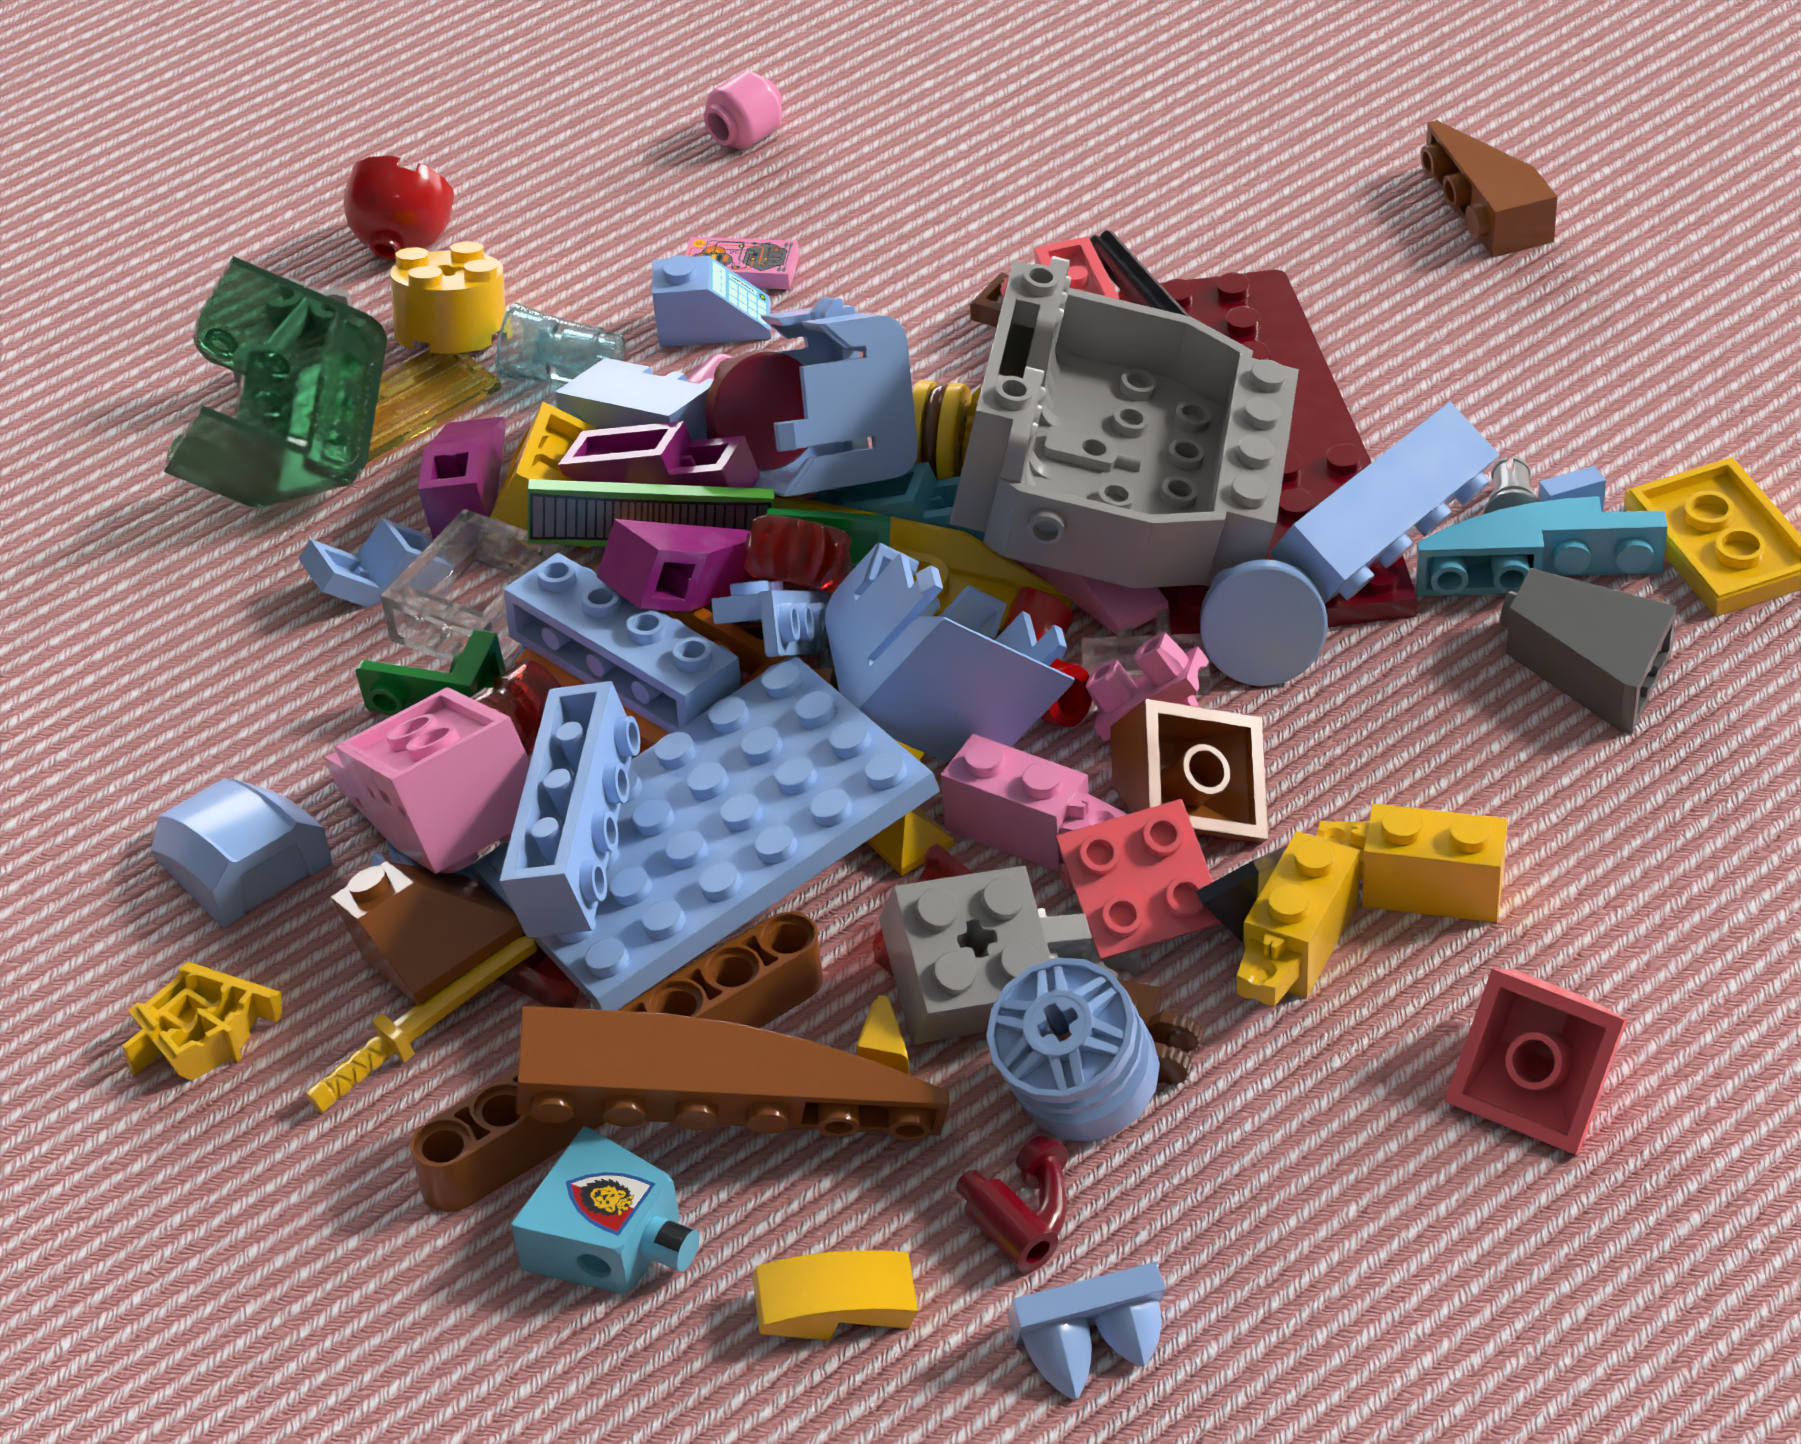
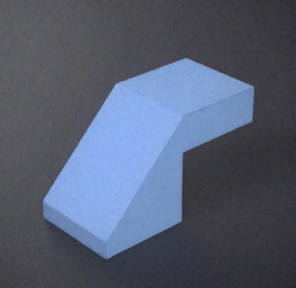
M381 518L357 555L310 539L298 557L321 592L365 607L373 606L444 577L451 568V565L426 533Z

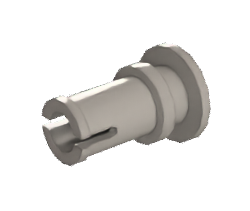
M1513 456V471H1508L1507 457L1499 459L1493 465L1491 478L1494 490L1489 496V501L1484 507L1483 514L1514 506L1541 502L1536 497L1535 491L1530 487L1531 471L1524 459Z

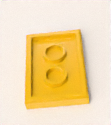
M1733 457L1625 490L1624 507L1628 512L1665 511L1668 528L1664 556L1715 617L1801 590L1800 533Z

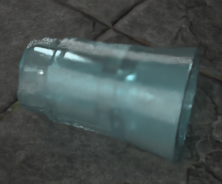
M514 302L508 308L499 332L496 351L497 373L501 380H536L567 384L604 358L624 361L626 351L625 338L620 334L604 332L602 327L574 322Z

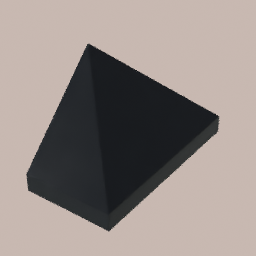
M1288 845L1259 857L1195 891L1201 904L1243 944L1244 921Z

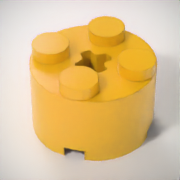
M467 241L451 245L450 251L429 252L422 248H405L395 253L396 264L390 270L394 338L400 345L414 350L413 340L428 342L430 353L457 354L477 351L491 346L492 335L496 332L501 339L506 335L503 266L495 258L484 255V246L482 244Z

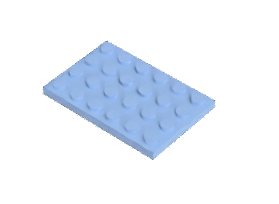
M796 655L788 656L781 662L769 667L763 674L728 697L717 701L711 708L694 718L688 725H683L673 733L664 736L656 744L631 760L628 772L629 798L626 803H621L617 820L618 845L616 850L609 854L605 871L607 893L603 901H598L592 931L533 938L536 944L598 1010L617 1011L940 792L934 774ZM503 842L471 866L480 884L514 912L499 881L509 842Z

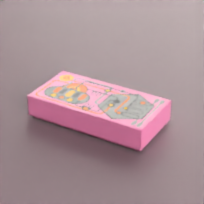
M690 237L685 256H710L758 289L790 290L799 259L798 241Z

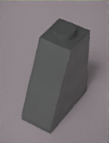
M1530 568L1519 590H1509L1501 610L1500 625L1508 627L1507 655L1619 731L1633 734L1672 653L1677 606Z

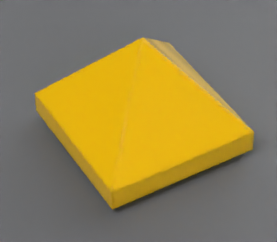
M918 806L866 841V843L903 876L953 847L954 839Z

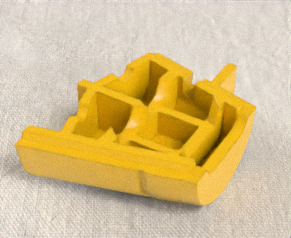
M187 961L178 969L177 976L173 981L146 1003L140 1004L137 1002L128 1010L132 1018L142 1029L122 1045L130 1073L137 1075L160 1054L165 1057L179 1076L191 1081L230 1059L236 1062L242 1059L240 1049L251 1036L249 1030L259 1017L273 1022L280 1020L282 1015L281 992L219 971L215 972L213 969Z

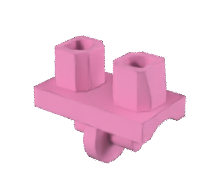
M1162 632L1147 640L1137 649L1134 661L1145 675L1132 680L1119 661L1113 659L1095 668L1091 672L1085 687L1100 710L1093 727L1104 741L1110 739V727L1144 699L1199 707L1197 700L1193 696L1200 687L1197 677L1198 671L1207 667L1209 662L1200 648L1197 646L1184 653L1165 632Z

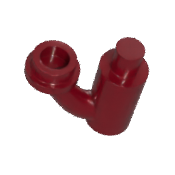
M1046 1136L1035 1137L1026 1143L1016 1159V1166L1021 1171L1022 1181L1030 1188H1039V1207L1036 1211L1033 1212L1001 1179L994 1178L987 1181L975 1169L964 1173L956 1184V1191L967 1201L964 1209L965 1215L1023 1273L1039 1269L1052 1257L1057 1248L1058 1235L1064 1226L1067 1213V1195L1062 1170L1068 1160V1150L1058 1140H1050Z

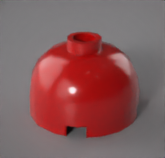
M389 155L370 156L355 163L346 183L343 205L348 227L374 254L383 258L395 259V253L405 248L429 250L443 235L450 221L454 190L444 177L425 165L418 163L415 172L407 168L398 167L400 157Z

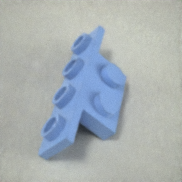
M754 581L730 584L731 597L712 598L714 624L762 622L765 654L767 657L831 653L825 624V613L829 603L828 592L783 590V581Z

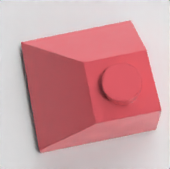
M1491 969L1444 1102L1578 1155L1628 1019L1577 993L1514 969Z

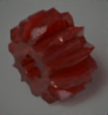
M766 514L753 520L751 533L747 534L744 553H746L744 569L751 576L771 582L783 581L784 585L833 592L844 580L845 573L849 571L852 554H849L852 538L845 531L839 530L836 527L802 519Z

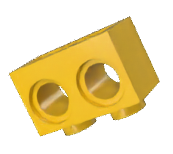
M543 401L514 451L489 521L515 535L527 539L529 479L576 481L562 475L558 464L582 431L595 430L596 427Z

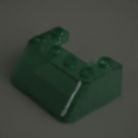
M232 256L197 315L193 340L196 348L206 360L242 375L234 418L201 405L186 431L178 435L169 447L163 472L255 508L267 507L351 485L356 481L368 461L387 346V335L384 328L375 318L363 311Z

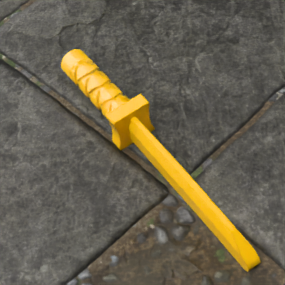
M527 936L517 938L421 1004H416L394 1022L381 1013L372 1021L378 1034L367 1041V1044H364L355 1051L351 1058L348 1057L339 1064L335 1071L329 1072L322 1078V1081H318L307 1090L305 1095L309 1102L318 1112L323 1114L337 1100H340L341 1096H345L351 1089L356 1087L357 1083L362 1082L372 1073V1070L378 1069L394 1053L405 1063L415 1055L410 1044L412 1041L484 987L535 953L537 945L534 938H527Z

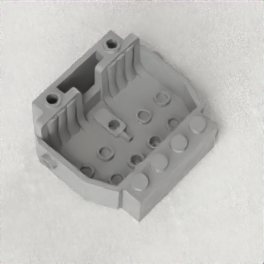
M1052 256L1050 266L1042 264L1031 265L1013 260L949 524L985 532L983 544L1002 557L1134 589L1187 585L1211 587L1213 578L1223 569L1233 568L1248 561L1265 560L1277 521L1299 369L1283 366L1272 360L1252 358L1253 350L1192 317L1070 288L1071 276H1068L1070 260Z

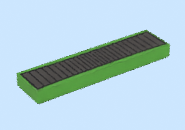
M529 479L527 544L606 547L615 519L760 531L766 536L768 508H774V489ZM766 537L760 553H765Z

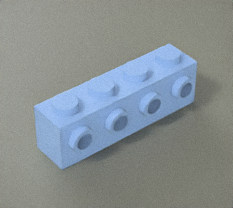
M1449 401L1294 523L1269 554L1276 561L1305 570L1318 588L1324 605L1338 593L1346 600H1349L1375 576L1369 569L1378 561L1385 568L1391 566L1414 544L1409 538L1412 533L1418 529L1426 537L1450 516L1452 511L1447 507L1449 503L1456 499L1464 506L1480 493L1490 482L1483 473L1500 454Z
M558 552L503 589L510 638L587 684L612 681L623 706L668 733H673L683 725H688L694 718L711 708L717 701L728 697L741 688L739 657L728 648L717 645L686 627L678 619L671 618L659 610L639 609L599 580L594 571L587 567H582Z
M612 681L549 689L499 880L527 938L592 931L598 901H603L606 897L607 879L605 871L610 852L615 851L618 845L617 820L621 803H626L629 798L628 772L632 756L638 755L640 750L638 724L633 716L626 715Z

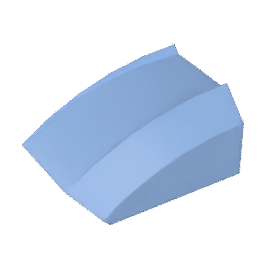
M223 778L160 814L151 848V853L160 865L222 928L245 916V912L304 877L312 876L333 864L324 827L306 811L279 793L228 778Z

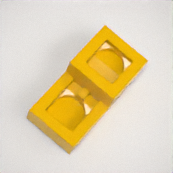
M854 1250L809 1254L758 1265L752 1274L759 1333L764 1335L830 1341L839 1322L909 1329L918 1312L908 1252Z

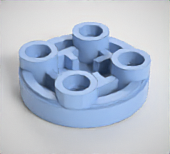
M1253 560L1233 568L1223 569L1213 578L1211 587L1201 606L1200 632L1209 658L1220 671L1241 683L1269 686L1297 677L1316 660L1326 640L1328 627L1327 613L1318 588L1305 570L1284 562Z

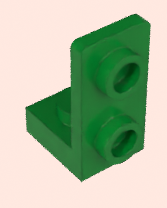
M473 629L463 652L455 654L449 673L370 660H361L355 670L365 707L370 711L393 716L447 687L492 708L507 676L497 632Z

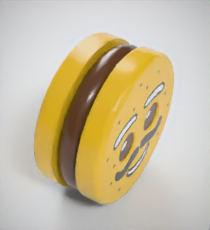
M920 380L912 390L918 443L917 459L914 464L928 462L937 480L959 477L963 467L965 424L968 417V406L971 405L972 398L970 388L965 383L951 382L947 385L944 383L937 384L935 381Z

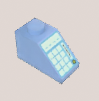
M677 255L668 259L653 260L652 297L659 347L771 339V326L761 319V315L770 314L769 296L712 257Z

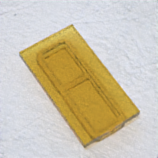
M427 350L310 413L309 419L310 423L330 439L332 443L342 449L359 465L363 466L501 390V382L466 353L437 354L430 353Z

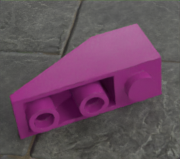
M504 416L447 423L423 451L418 493L434 544L453 541L467 542L479 538L492 537L494 523L489 521V517L498 495L506 430Z
M615 519L596 577L639 609L689 612L712 604V598L731 597L730 584L751 582L766 536L760 531Z

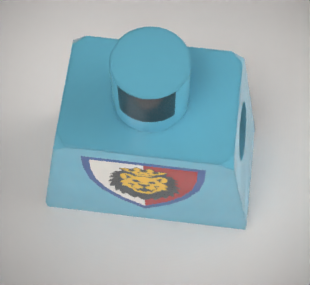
M583 1126L511 1223L521 1269L530 1273L620 1294L633 1290L653 1261L680 1272L685 1271L695 1258L700 1239L697 1230L678 1223L680 1217L674 1182L667 1173Z

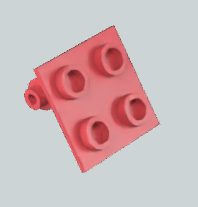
M1182 799L1055 836L1064 863L1059 864L1061 881L1066 890L1074 888L1082 913H1085L1099 960L1222 924L1201 904L1195 892L1212 883L1213 879Z

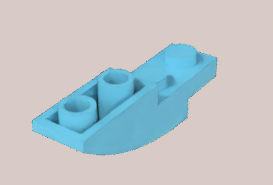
M1595 496L1534 502L1500 509L1467 519L1444 528L1418 542L1416 597L1507 594L1509 590H1519L1530 568L1559 576L1663 573L1668 528L1665 511L1602 512L1600 498Z

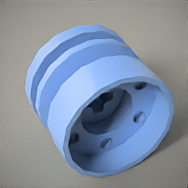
M1051 959L1029 966L1007 983L992 1006L986 1035L992 1061L1010 1086L1011 1091L1038 1128L1062 1140L1091 1142L1119 1133L1141 1116L1156 1091L1160 1063L1153 1038L1145 1023L1139 1017L1138 1011L1132 1003L1128 992L1109 970L1086 959ZM1067 1032L1071 1033L1072 1036H1070L1068 1039L1064 1041H1061L1060 1037Z

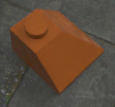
M1144 699L1110 727L1112 787L1133 813L1182 799L1195 834L1263 843L1268 840L1262 717Z
M384 861L378 866L369 867L358 872L350 879L348 886L331 896L363 959L417 1005L525 934L516 914L470 877L455 873L446 874L440 871L435 874L427 868Z

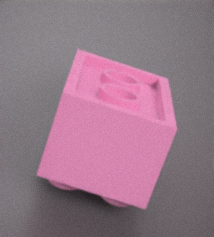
M448 687L334 746L335 753L325 757L328 763L327 767L337 788L395 849L435 874L440 871L447 874L464 869L477 860V851L498 840L501 842L510 841L530 765V760L509 716Z

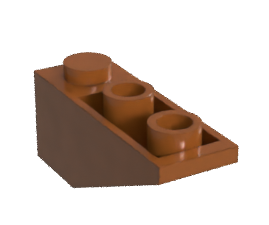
M1438 120L1427 122L1426 146L1421 148L1420 153L1423 170L1428 178H1434L1443 190L1448 205L1458 210L1466 221L1472 237L1475 239L1479 238L1492 257L1554 242L1558 196L1534 166Z

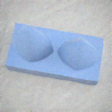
M1156 1261L1013 1298L1008 1321L1015 1345L1024 1344L1032 1362L1043 1377L1059 1392L1071 1400H1076L1082 1393L1090 1370L1092 1345L1089 1327L1097 1325L1103 1339L1115 1352L1126 1360L1143 1367L1149 1362L1159 1341L1162 1324L1159 1304L1166 1289Z

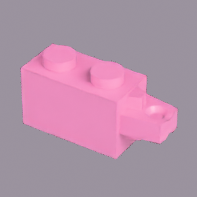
M976 734L971 735L941 773L946 831L1059 872V864L1064 863L1055 839L1056 835L1126 815L1125 812L1089 794L1087 774Z

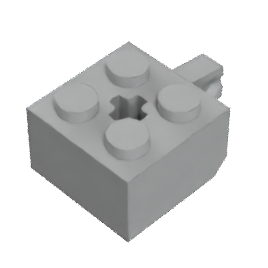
M1025 866L894 886L879 918L912 1045L987 1032L991 1008L1007 983L1029 966L1055 958H1067L1083 954L1087 949V943H1090L1092 939L1085 913L1047 917L1044 908L1037 909Z

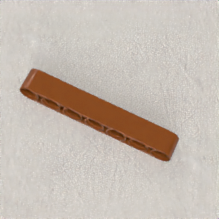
M783 912L773 915L646 990L617 1011L668 1013L738 1023L760 1029L811 998L819 991L823 983V972L817 926L811 918L801 913ZM519 1067L425 1122L415 1131L411 1138L410 1151L421 1195L426 1204L435 1210L444 1212L459 1211L471 1206L569 1146L583 1126L595 1130L605 1124L606 1121L604 1119L572 1118L563 1123H545L534 1119L532 1116L516 1115Z

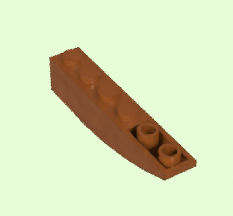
M522 1006L516 1115L532 1116L534 1119L545 1123H563L572 1118L604 1119L607 1123L620 1127L637 1126L644 1121L676 1123L679 1127L688 1130H706L715 1125L747 1126L750 1130L763 1134L779 1133L787 1128L818 1130L820 1133L831 1137H847L857 1132L889 1133L892 1137L899 1140L914 1141L926 1138L929 1135L941 1136L949 1108V1091L879 1062L799 1037L738 1023L668 1013Z

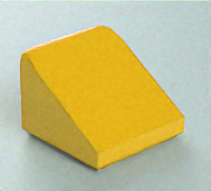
M878 995L877 999L873 1001L857 1041V1056L879 1062L910 1075L906 1047L889 997Z

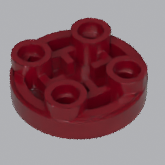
M753 350L738 355L735 358H726L721 361L715 369L714 380L709 388L706 399L707 439L744 436L759 471L779 469L798 459L808 447L790 451H777L774 423L805 418L799 367L804 365L789 355L769 350Z

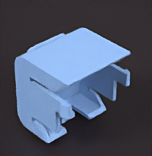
M833 297L820 298L813 308L761 315V319L785 339L804 337V348L778 352L789 355L804 365L799 367L805 418L774 423L777 451L808 448L798 459L785 467L769 471H759L760 477L753 488L774 489V494L786 497L894 479L905 475L911 470L917 459L918 443L908 342L902 325L890 316L855 312L854 306L843 305L842 299H833ZM859 352H863V357L859 358ZM868 437H872L871 448L868 446Z
M882 543L876 544L834 591L825 613V624L839 693L893 739L945 762H949L956 756L972 734L1012 747L1073 684V677L1050 667L1056 658L1063 659L1067 649L1062 628L1053 625L1037 642L1030 614L1022 611L996 638L1006 603L969 585L939 617H932L940 608V602L936 596L943 589L939 570L930 565L916 573L917 581L914 583L913 575L917 571L919 561Z

